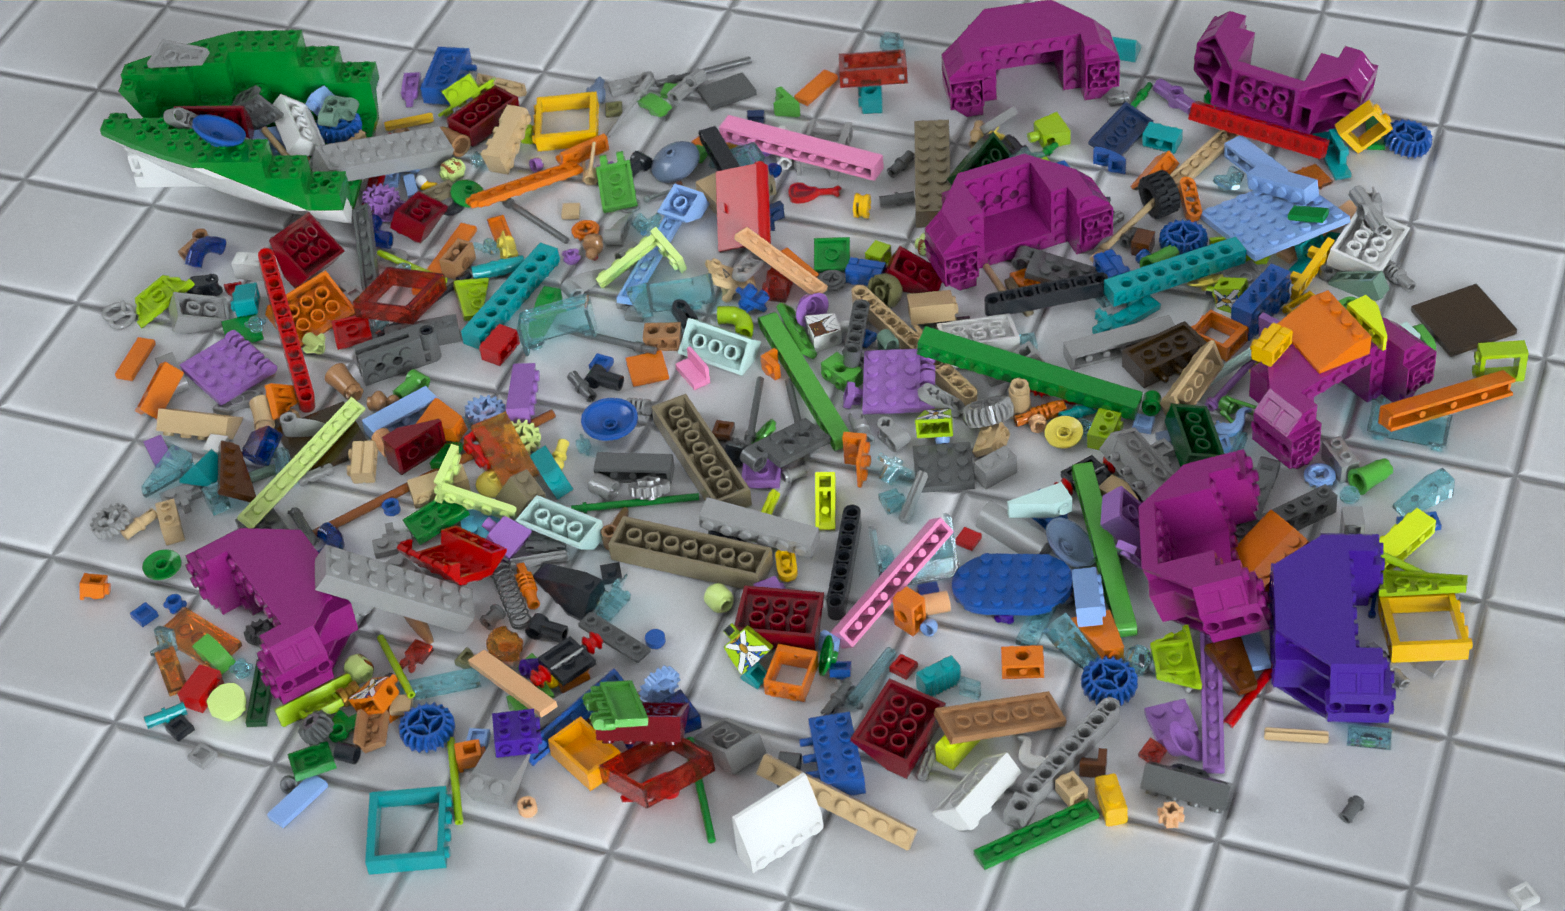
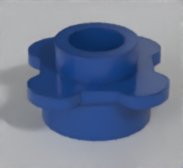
M171 594L166 598L163 606L168 608L171 614H176L187 606V602L182 600L179 594Z

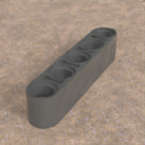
M863 299L855 300L853 303L845 340L843 364L849 368L858 367L861 360L870 307L869 302Z

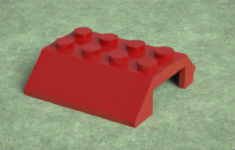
M457 525L441 530V545L420 551L412 549L411 539L401 541L397 545L398 551L411 562L461 586L467 585L468 582L480 581L484 577L491 576L507 553V548Z

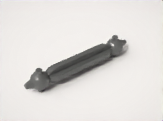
M297 507L288 510L287 514H290L299 530L304 533L311 544L316 545L317 542L319 543L320 539L314 535V532L303 516V512Z

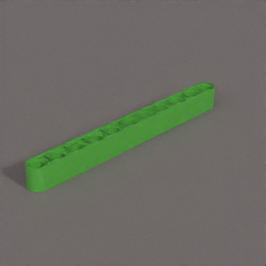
M772 312L758 317L761 332L771 348L778 350V360L789 378L792 379L795 388L818 426L831 436V443L829 444L834 451L843 449V433L850 431L778 314Z
M1092 462L1073 464L1072 476L1097 570L1101 574L1108 610L1111 611L1121 638L1136 636L1138 634L1137 623L1114 539L1100 525L1102 496Z

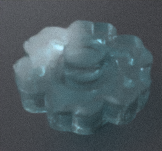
M880 452L877 457L879 461L884 463L879 472L881 474L879 479L891 486L894 482H897L901 474L910 478L914 472L902 465L904 461L896 456L890 458Z

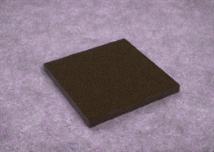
M1477 283L1411 306V312L1450 357L1478 347V343L1495 342L1517 334V328Z
M342 401L302 418L326 424L345 402ZM356 421L309 471L318 467L323 468V465L328 463L334 467L349 461L348 451L352 449L353 441H368ZM282 426L275 428L278 438L280 435H283L280 442L291 460L314 437H287L283 433Z

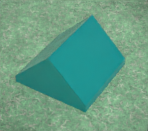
M1112 37L1120 60L1136 62L1141 44L1137 40Z
M211 449L179 479V483L212 488L217 486L218 454Z

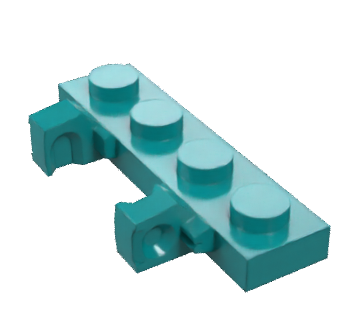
M1148 295L1127 302L1126 308L1114 315H1108L1106 311L1098 308L1094 311V319L1097 320L1098 324L1092 327V333L1097 334L1138 323L1160 310L1161 303Z

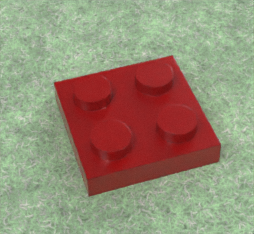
M367 313L331 321L337 350L352 347L373 339Z

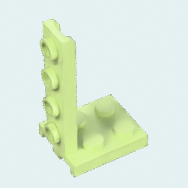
M655 227L650 231V236L642 238L635 248L632 247L627 250L625 256L621 259H616L607 270L601 271L596 281L601 288L607 287L656 246L664 258L667 256V259L670 261L669 264L675 271L678 269L683 273L687 268L683 257Z
M451 444L434 480V484H437L434 488V493L437 494L434 500L439 503L445 500L448 503L462 505L466 509L480 511L487 516L492 515L500 519L506 516L515 521V506L453 486V478L455 475L458 476L461 470V465L459 464L461 455L459 454V446Z

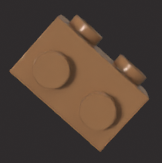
M362 709L357 711L353 743L356 746H360L365 754L386 746L390 712L386 710L384 713L368 715Z

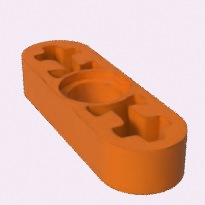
M1183 177L1180 179L1178 190L1184 216L1187 220L1190 219L1191 222L1199 221L1202 208L1196 183L1190 177ZM1186 197H1191L1194 201L1190 202L1186 200Z

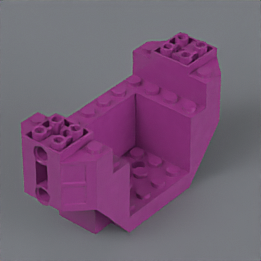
M1053 0L986 8L941 54L942 80L950 109L956 110L966 117L984 115L985 101L997 100L996 70L1054 62L1063 90L1080 88L1084 100L1102 98L1112 87L1120 86V58L1110 30L1094 19Z
M1233 11L1220 16H1214L1197 42L1193 70L1208 88L1211 94L1210 104L1311 135L1329 132V129L1336 128L1334 124L1368 101L1374 91L1378 65L1372 64L1363 51L1348 46L1344 47L1338 58L1321 53L1305 81L1250 65L1255 32L1246 30V15Z
M1021 154L957 174L951 189L942 192L941 210L925 228L924 243L926 257L945 287L951 286L961 291L977 286L979 269L983 268L984 264L994 265L1013 259L1020 246L1042 250L1068 242L1076 254L1093 250L1103 238L1113 235V207L1094 180L1088 175L1071 167L1028 154Z
M1382 317L1387 333L1386 350L1382 351L1371 341L1370 354L1320 374L1296 347L1291 344L1271 367L1260 362L1251 368L1249 396L1259 403L1254 410L1253 421H1251L1252 439L1289 469H1299L1304 465H1308L1320 449L1322 423L1316 419L1317 404L1314 403L1315 396L1325 392L1331 386L1342 382L1367 403L1373 398H1378L1381 394L1391 402L1413 397L1419 388L1433 380L1437 352L1398 323Z
M1244 449L1184 464L1138 506L1141 566L1148 579L1149 597L1162 622L1172 620L1182 625L1188 624L1189 628L1209 635L1213 643L1270 629L1269 620H1272V613L1268 607V604H1271V599L1268 591H1264L1262 578L1258 579L1255 571L1249 572L1247 567H1243L1239 560L1238 552L1235 550V547H1238V541L1234 535V532L1237 531L1236 525L1257 520L1256 511H1259L1258 496H1261L1260 488L1257 484V481H1259L1257 469L1253 470L1251 456L1247 457Z
M239 528L185 555L188 562L185 566L189 574L192 575L190 577L194 588H199L198 591L202 599H207L215 610H220L222 615L242 605L244 610H249L253 616L264 611L268 619L272 618L275 628L259 635L262 644L259 645L261 651L256 653L259 660L256 664L260 672L263 673L261 679L265 686L269 685L275 699L279 698L284 705L334 678L333 669L351 633L359 629L352 604L349 600L315 590V559L319 553L301 530Z

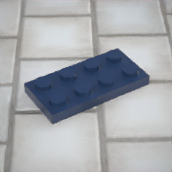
M1125 102L1089 139L1088 145L1093 148L1095 146L1102 147L1123 156L1143 135L1149 122H1154V120Z

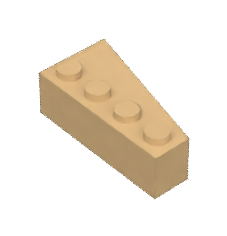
M512 105L506 106L499 119V127L494 128L493 138L488 139L486 143L487 149L481 152V156L489 171L509 175L510 170L514 166L515 156L519 153L520 143L525 137L526 127L531 121V116L526 108Z

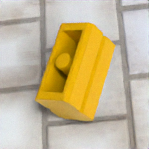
M1274 322L1268 328H1264L1258 340L1254 339L1251 343L1252 359L1271 367L1292 344V330L1286 327L1282 328L1281 325Z
M1113 773L1096 777L1095 795L1106 826L1126 823L1128 820V807L1117 775Z

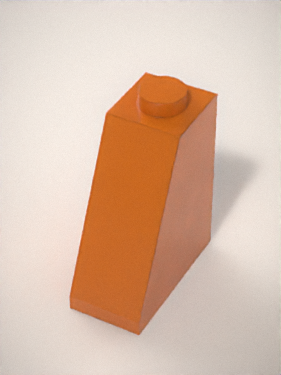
M434 398L417 421V423L440 419L445 439L451 442H460L468 430L462 416L438 398Z
M1106 610V616L1102 617L1103 625L1078 627L1077 617L1070 618L1071 635L1096 658L1098 657L1102 660L1106 655L1108 659L1114 656L1116 660L1121 658L1124 660V645L1110 610Z

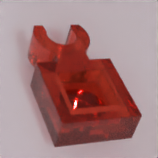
M415 639L404 652L405 658L399 662L402 670L405 666L409 665V673H413L416 670V664H423L434 651L433 646Z

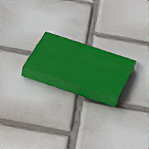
M433 500L402 521L419 545H422L440 534L442 529L453 526L470 514L462 505L448 503L445 500L442 503Z

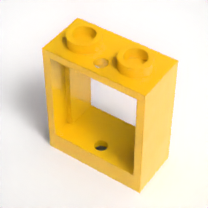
M1370 100L1334 124L1339 136L1358 154L1393 130L1390 124L1392 121L1387 113L1383 114L1381 107L1377 103L1373 104ZM1371 116H1374L1379 123L1358 138L1351 132Z

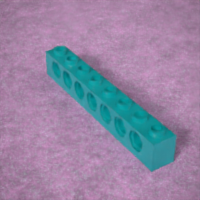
M1235 236L1105 279L1104 295L1115 307L1246 263V248Z
M541 242L535 247L461 330L463 344L479 349L480 344L485 341L492 330L499 324L505 325L510 320L512 315L529 299L530 295L549 276L551 271L559 265L558 248Z

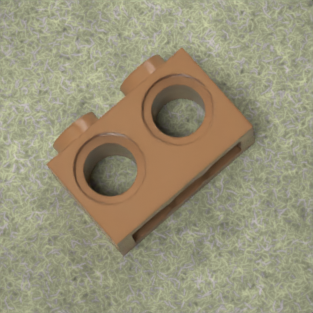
M681 322L644 323L643 342L645 345L657 347V351L679 350L683 337Z

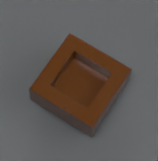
M716 420L712 433L716 439L730 441L735 430V422Z

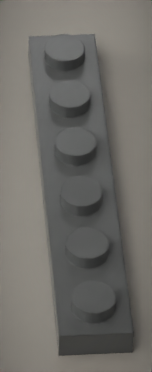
M365 203L353 209L352 213L361 287L363 291L370 295L381 290L371 206Z

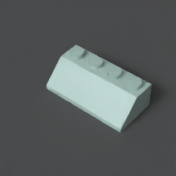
M688 318L678 354L688 357L687 348L691 347L705 363L743 376L755 361L761 341L697 319Z
M538 495L515 520V522L528 529L581 550H594L602 541V520Z

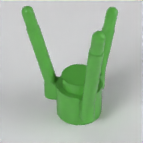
M1228 395L1223 396L1218 403V408L1221 410L1220 415L1224 416L1230 423H1233L1234 420L1228 414L1236 413L1243 406L1252 409L1257 407Z

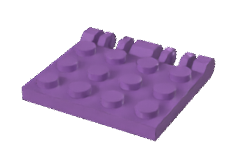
M231 330L226 334L225 338L179 364L184 374L220 406L277 371V366L270 359L265 358L264 354L250 344L249 341H245V338L236 330Z
M917 349L864 351L863 415L922 413L924 410L935 409V407L923 402L919 398L918 389L926 383L935 386L936 367L933 363L936 360L917 355Z

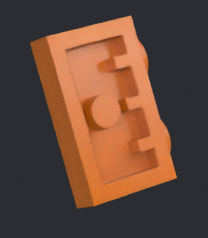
M844 432L842 436L845 464L856 465L857 485L859 488H862L863 481H867L868 477L867 467L871 465V455H868L870 452V442H867V434Z

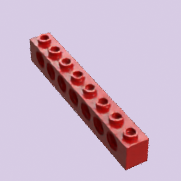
M1201 101L1192 103L1188 120L1317 159H1322L1326 156L1330 140Z

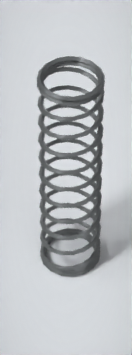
M503 557L507 563H502L498 566L505 565V567L495 570L491 576L500 595L505 612H507L511 627L521 630L527 627L532 618L528 614L529 611L526 608V603H524L522 593L519 591L520 588L517 586L518 583L515 581L509 561L506 557ZM504 570H508L504 574L497 575L498 573L503 572ZM504 576H510L505 580H500ZM512 581L509 585L502 586L504 583ZM514 586L513 589L509 591H504L505 589ZM512 592H517L513 596L506 597L508 594ZM513 598H519L514 602H509ZM521 603L519 606L511 608L513 605ZM518 609H523L521 612L513 613ZM526 616L529 617V620L524 624L517 625L513 623L514 620H521Z

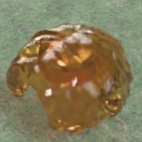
M500 626L493 629L488 635L486 647L488 652L501 662H515L520 659L519 652L523 650V640L519 638L518 633L510 631L507 626Z

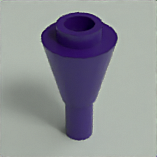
M538 658L520 660L518 667L520 674L530 679L531 670L538 672V666L540 665Z

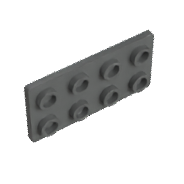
M256 85L237 94L232 106L245 107L252 119L254 130H258L284 116V113L259 94L261 89Z

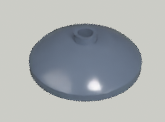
M677 141L664 146L658 151L652 161L651 172L658 181L664 183L676 182L687 177L698 165L700 159L699 150L693 143L688 141Z
M1054 518L1048 523L1046 527L1047 541L1059 559L1075 568H1089L1095 563L1089 536L1079 525L1065 518Z

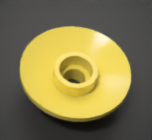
M1211 274L1187 282V285L1206 291L1208 286L1216 284L1224 276L1222 274Z
M1070 416L1056 417L1045 427L1047 442L1056 448H1070L1079 443L1083 437L1082 424Z
M499 468L485 471L477 478L476 489L483 496L496 498L512 474L507 470Z

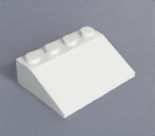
M1356 211L1350 223L1347 224L1330 249L1326 265L1341 272L1383 271L1410 228L1384 217L1389 224L1388 230L1383 234L1377 235L1365 219L1361 220L1358 217Z
M1010 313L937 324V330L1009 352H1013L1020 347V336Z
M804 772L732 817L737 855L752 873L763 869L768 863L782 857L787 851L795 846H799L804 840L818 834L823 829L822 814Z

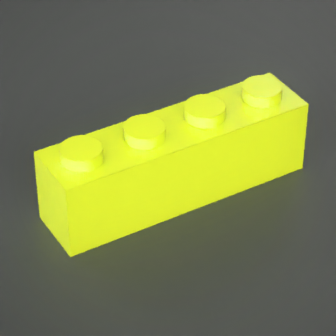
M1418 508L1411 513H1407L1399 524H1394L1385 536L1382 535L1379 538V542L1383 543L1384 546L1383 552L1404 561L1435 533L1436 520ZM1385 562V570L1396 568V566Z

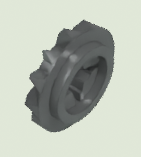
M827 270L818 276V279L828 286L827 290L829 292L832 290L838 291L839 288L842 289L844 284H846L845 275L837 270Z
M260 618L258 622L252 621L251 625H247L246 631L243 632L245 640L251 645H261L259 635L275 628L273 623L268 619L262 621Z

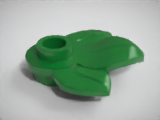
M338 710L332 718L334 730L329 733V739L332 742H342L349 736V732L355 729L357 713L348 717L343 711Z

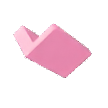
M688 347V358L676 363L675 366L687 383L696 390L710 383L709 368L691 347Z

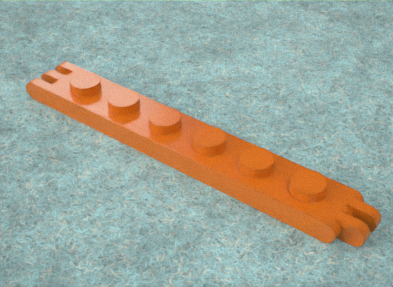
M572 160L472 194L465 202L471 208L490 206L493 203L505 201L514 196H520L525 192L549 186L557 181L566 180L569 177L581 174L584 169Z

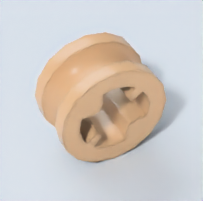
M1042 414L1033 415L1028 420L1032 432L1041 433L1045 430L1047 422Z
M524 796L517 803L519 814L522 817L530 818L537 813L536 800L533 797Z

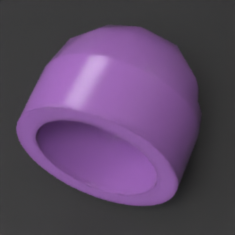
M541 158L530 159L529 166L533 172H538L543 169L544 163L542 164Z

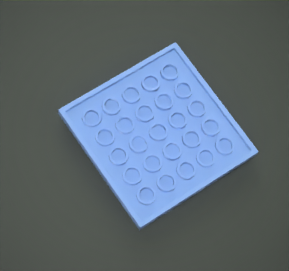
M1255 190L1238 195L1231 200L1223 201L1214 207H1208L1202 211L1200 217L1201 220L1224 238L1229 239L1236 236L1246 248V255L1254 261L1350 223V216L1320 194L1307 205H1302ZM1294 205L1329 208V215L1323 223L1288 220V213Z

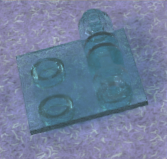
M628 574L622 579L617 578L611 586V591L608 592L606 590L599 599L600 602L595 608L597 610L596 615H600L601 618L610 622L619 613V610L630 601V592L622 590Z

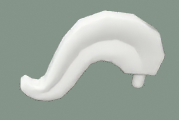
M1018 735V741L1022 742L1018 752V761L1023 768L1034 772L1046 758L1032 755L1031 739L1025 735Z

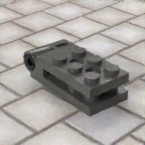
M423 322L353 346L359 373L363 377L366 386L437 362L442 356L435 326L433 324H423Z

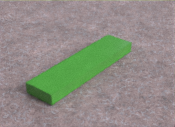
M780 302L777 305V309L795 344L803 355L814 359L817 356V352L804 327L798 324L794 308Z

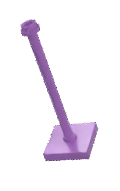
M1263 312L1258 317L1259 337L1264 328H1268L1273 322L1277 324L1280 321ZM1252 359L1244 364L1213 398L1208 397L1204 405L1208 406L1209 411L1218 409L1220 399L1236 385L1257 361Z

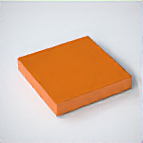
M662 350L657 351L656 354L645 353L626 357V364L633 387L669 380Z

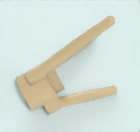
M595 141L592 143L590 163L587 170L585 161H582V168L584 169L582 181L587 185H595L598 182L596 168L593 167Z

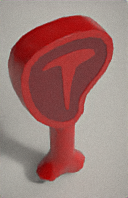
M797 182L789 187V200L792 203L799 204L812 201L820 195H834L838 198L842 188L839 185L833 188H817Z

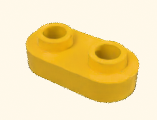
M778 549L775 553L778 578L783 582H791L798 576L795 553Z

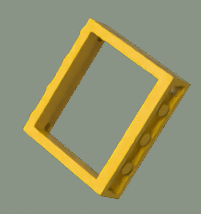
M597 91L537 97V104H534V135H532V141L536 144L537 152L569 149L598 136L599 101ZM590 108L589 130L542 134L543 112Z
M1455 593L1378 597V615L1391 663L1468 659L1469 649L1473 648L1472 639L1468 638V626L1464 625V613L1460 612V600L1456 599ZM1450 611L1458 639L1400 642L1392 613Z

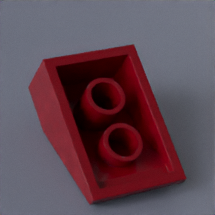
M417 191L394 211L390 229L410 238L414 242L421 243L429 236L448 209V205Z
M900 245L890 258L884 272L895 276L901 283L902 292L915 294L939 291L942 284L940 277L930 262Z
M440 419L398 427L382 437L388 464L400 475L405 474L437 454L446 443Z

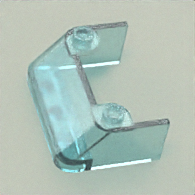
M711 273L652 284L647 282L626 288L627 296L638 315H642L643 318L652 317L653 313L671 310L673 302L677 299L686 301L692 310L702 309V305L716 302Z
M581 294L525 310L519 314L517 333L525 356H529L530 349L538 350L542 348L545 340L579 331L580 334L585 336L592 335L593 338L597 336V324L589 294Z
M1373 400L1367 426V433L1372 435V439L1383 441L1384 438L1430 446L1432 451L1443 452V449L1448 448L1454 424L1453 415L1448 414V418L1439 417L1390 432L1378 423L1380 405L1377 401Z
M944 513V521L953 530L952 517ZM870 526L869 533L877 573L880 576L895 558L892 549L888 545H878L876 529ZM954 532L908 585L952 578L959 568Z

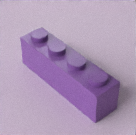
M535 363L513 364L506 404L508 424H510V421L516 424L518 419H520L521 423H524L525 420L531 423V417L535 415L534 404L537 403L536 392H538V381H540V371L536 370Z

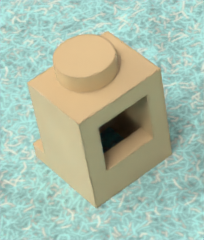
M1074 771L1063 774L1055 780V791L1067 804V807L1088 798V787Z

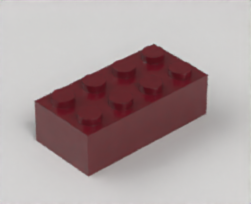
M494 85L448 117V128L467 135L471 141L470 146L474 147L491 135L495 127H499V119L507 105L520 107L518 97Z

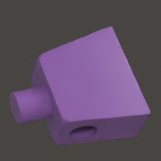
M506 516L498 523L488 517L482 524V527L490 532L486 537L487 540L507 548V553L504 557L508 561L513 558L532 533L530 529Z

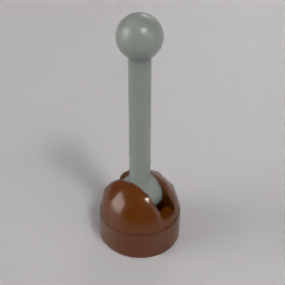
M681 180L673 183V185L678 184L683 186ZM670 190L652 196H644L643 200L644 202H649L651 199L668 194Z

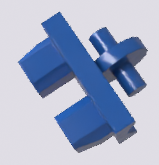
M750 283L744 289L738 287L735 290L741 296V300L738 302L739 308L747 313L753 311L754 308L762 312L767 310L765 303L770 297L766 291L761 289L758 292L757 288Z

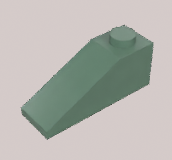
M1383 271L1337 272L1328 281L1330 286L1357 297L1367 295L1374 301L1382 299L1390 290Z

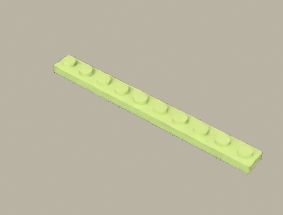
M351 397L238 515L237 520L247 528H255L363 414L366 408Z

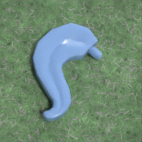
M1240 408L1236 413L1233 423H1220L1217 420L1214 426L1218 436L1228 435L1230 438L1241 433L1245 427V415L1252 412L1251 408Z

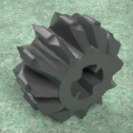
M315 710L312 714H308V717L299 724L298 733L305 743H308L310 746H316L320 742H324L326 737H329V733L334 730V722L326 712Z

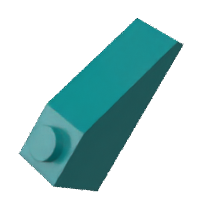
M546 445L529 455L557 500L574 490Z

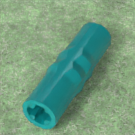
M520 255L471 266L473 279L498 277L513 273L525 260L524 256Z

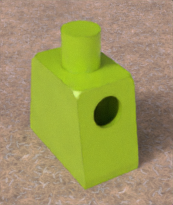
M1054 112L1034 121V131L1027 133V139L1029 143L1038 141L1042 148L1046 145L1049 146L1053 142H1057L1059 146L1071 144V130L1059 113Z

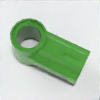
M412 369L406 375L405 381L393 390V395H397L399 399H402L424 386L429 387L430 378Z

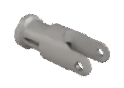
M863 412L861 413V419H856L849 413L848 419L853 432L867 434V442H870V446L873 445L875 437L870 433L871 428Z

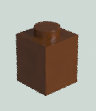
M1137 228L1131 241V255L1136 256L1143 249H1147L1151 253L1155 246V231Z

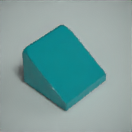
M757 661L740 678L758 689L764 684L763 681L767 670Z

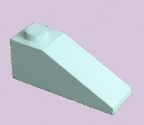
M1062 482L1007 501L1009 518H1055L1072 512V497Z

